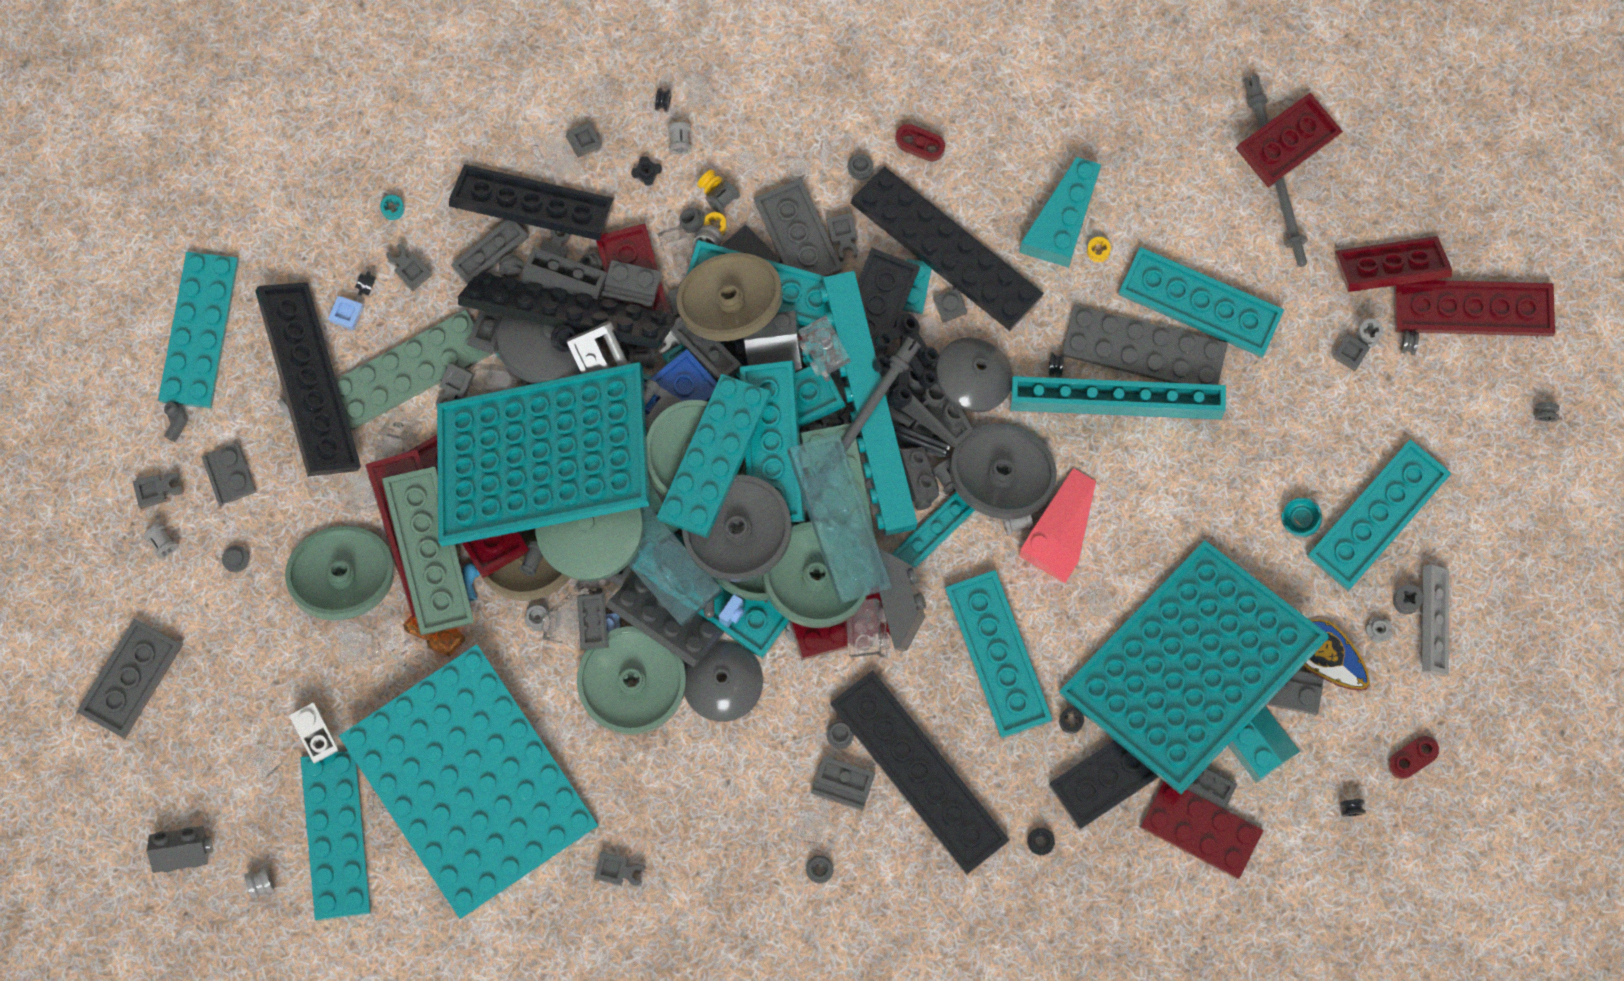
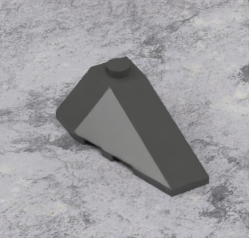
M917 350L915 355L925 370L935 373L936 362L932 365L924 364L920 357L921 354ZM909 367L908 388L912 393V400L910 404L901 410L955 448L974 431L961 408L955 406L944 396L937 382L929 389L923 388L919 384V378L912 368ZM888 370L880 373L881 379H883ZM897 377L885 393L887 399L889 392L897 386Z

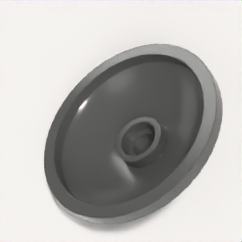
M965 337L954 340L940 353L935 367L937 383L944 396L955 406L966 411H990L1002 404L1011 391L1013 376L1007 358L995 345L980 338ZM977 365H980L983 370L978 369Z
M718 642L695 667L686 663V689L684 696L690 707L700 716L717 722L733 721L746 715L757 704L762 693L763 675L757 659L746 648L731 642ZM725 674L727 679L725 682H719L717 676Z

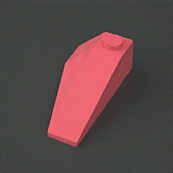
M1073 468L1020 550L1019 557L1061 582L1066 583L1079 562L1096 481Z

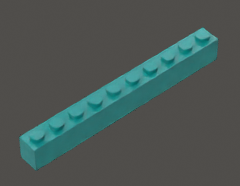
M855 271L823 277V284L819 287V293L822 303L827 302L829 311L825 312L828 327H833L835 336L831 337L834 352H839L841 361L837 362L840 377H845L847 386L844 387V394L847 403H852L853 412H850L851 423H853L882 379L880 373H877L872 367V362L876 359ZM884 395L859 432L860 437H856L859 453L864 452L866 462L862 463L865 478H870L872 488H869L871 503L877 504L879 512L875 514L878 530L883 529L884 536L916 530L918 523L886 395Z

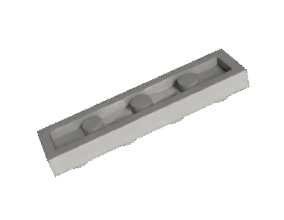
M1435 565L1423 566L1422 672L1446 676L1449 675V570Z

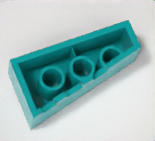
M1078 157L1075 158L1021 242L1019 253L1064 267H1070L1099 176L1101 164Z

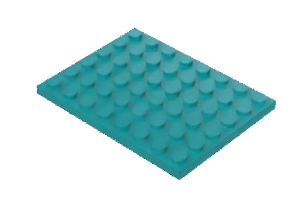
M640 362L437 404L438 542L442 547L650 506L643 367Z
M1204 540L1060 689L1059 693L1061 697L1078 709L1174 790L1182 794L1329 637L1324 630Z
M477 644L339 735V738L459 919H462L598 827V824Z

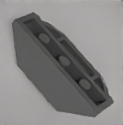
M873 544L868 545L894 649L901 652L907 651L925 619L924 609L926 608V601L923 594L918 591V572L915 567H912V565Z

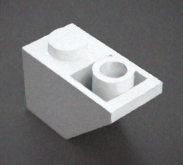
M314 702L289 715L314 764L339 751L325 719Z

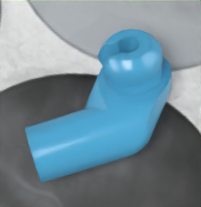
M470 562L461 571L469 602L477 599L472 584L475 577L480 576L474 563Z

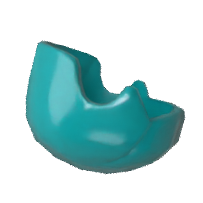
M1297 497L1289 501L1281 513L1282 524L1291 535L1306 538L1315 534L1322 523L1321 509L1313 500ZM1294 517L1296 518V520H1297L1301 525H1298V524L1295 522Z

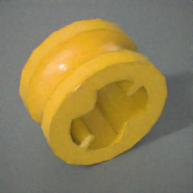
M713 169L708 170L697 183L698 188H704L706 195L713 192L722 182V177L719 175L715 176L716 172Z
M718 212L709 213L705 217L703 226L710 225L712 220H715V222L719 220L720 229L718 230L722 236L727 228L725 217Z
M1094 237L1091 239L1087 247L1088 257L1094 262L1105 261L1109 257L1111 250L1109 241L1104 237ZM1096 244H1101V248L1105 247L1106 249L1102 251L1101 255H1097L1096 250L1092 251Z

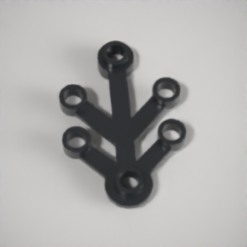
M907 313L901 314L896 318L892 330L888 332L883 331L874 339L876 347L885 350L895 339L901 338V347L905 338L910 337L914 340L913 343L918 342L921 345L918 351L924 364L932 365L939 358L937 350L933 347H927L919 335L920 326L917 319ZM900 347L887 355H879L872 362L873 369L877 373H884L890 368V357L892 355L895 356ZM914 355L908 366L912 368L919 378V384L923 388L929 389L936 384L937 377L934 372L926 371L917 356ZM909 369L907 372L903 371V373L898 374L897 386L888 394L889 404L897 410L905 408L912 400V393L908 388Z

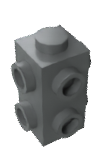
M924 447L900 450L913 507L916 510L927 509L932 506L931 503L939 496V486L934 479L930 459L926 455Z
M204 826L186 827L182 830L160 831L150 834L146 851L152 872H170L175 869L196 868L201 865H207L209 853L213 852V843L211 836H206Z

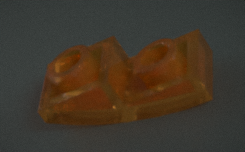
M410 616L403 623L405 632L426 640L429 649L448 657L465 641V636L456 628L420 636L416 617L412 618Z

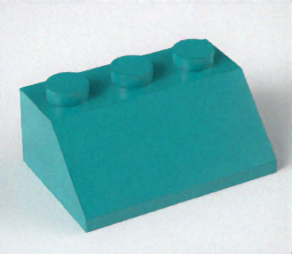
M1266 706L1228 744V747L1256 783L1300 752Z

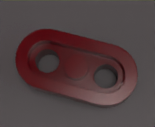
M912 124L902 125L896 132V145L902 151L930 162L938 161L943 157L945 142L939 135ZM910 136L913 138V141L907 143L904 141V138ZM929 146H934L937 150L935 152H929L927 148Z
M1421 736L1390 758L1388 763L1389 771L1398 779L1411 777L1438 757V743L1429 736ZM1422 745H1427L1430 748L1429 754L1422 752ZM1405 760L1408 763V768H1401L1399 761Z

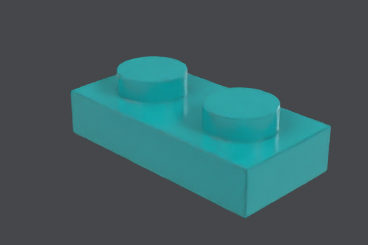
M907 259L908 262L920 266V270L903 311L923 314L932 269L923 261Z

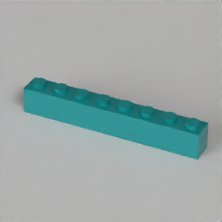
M1013 376L1010 411L1222 420L1226 411V385Z

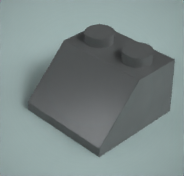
M795 311L777 313L761 330L744 337L748 366L793 361L795 363V373L803 369L800 325Z

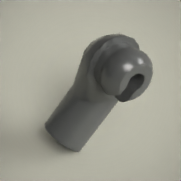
M168 402L164 407V412L168 415L171 425L164 434V437L175 443L186 426L187 419L183 408L179 404Z

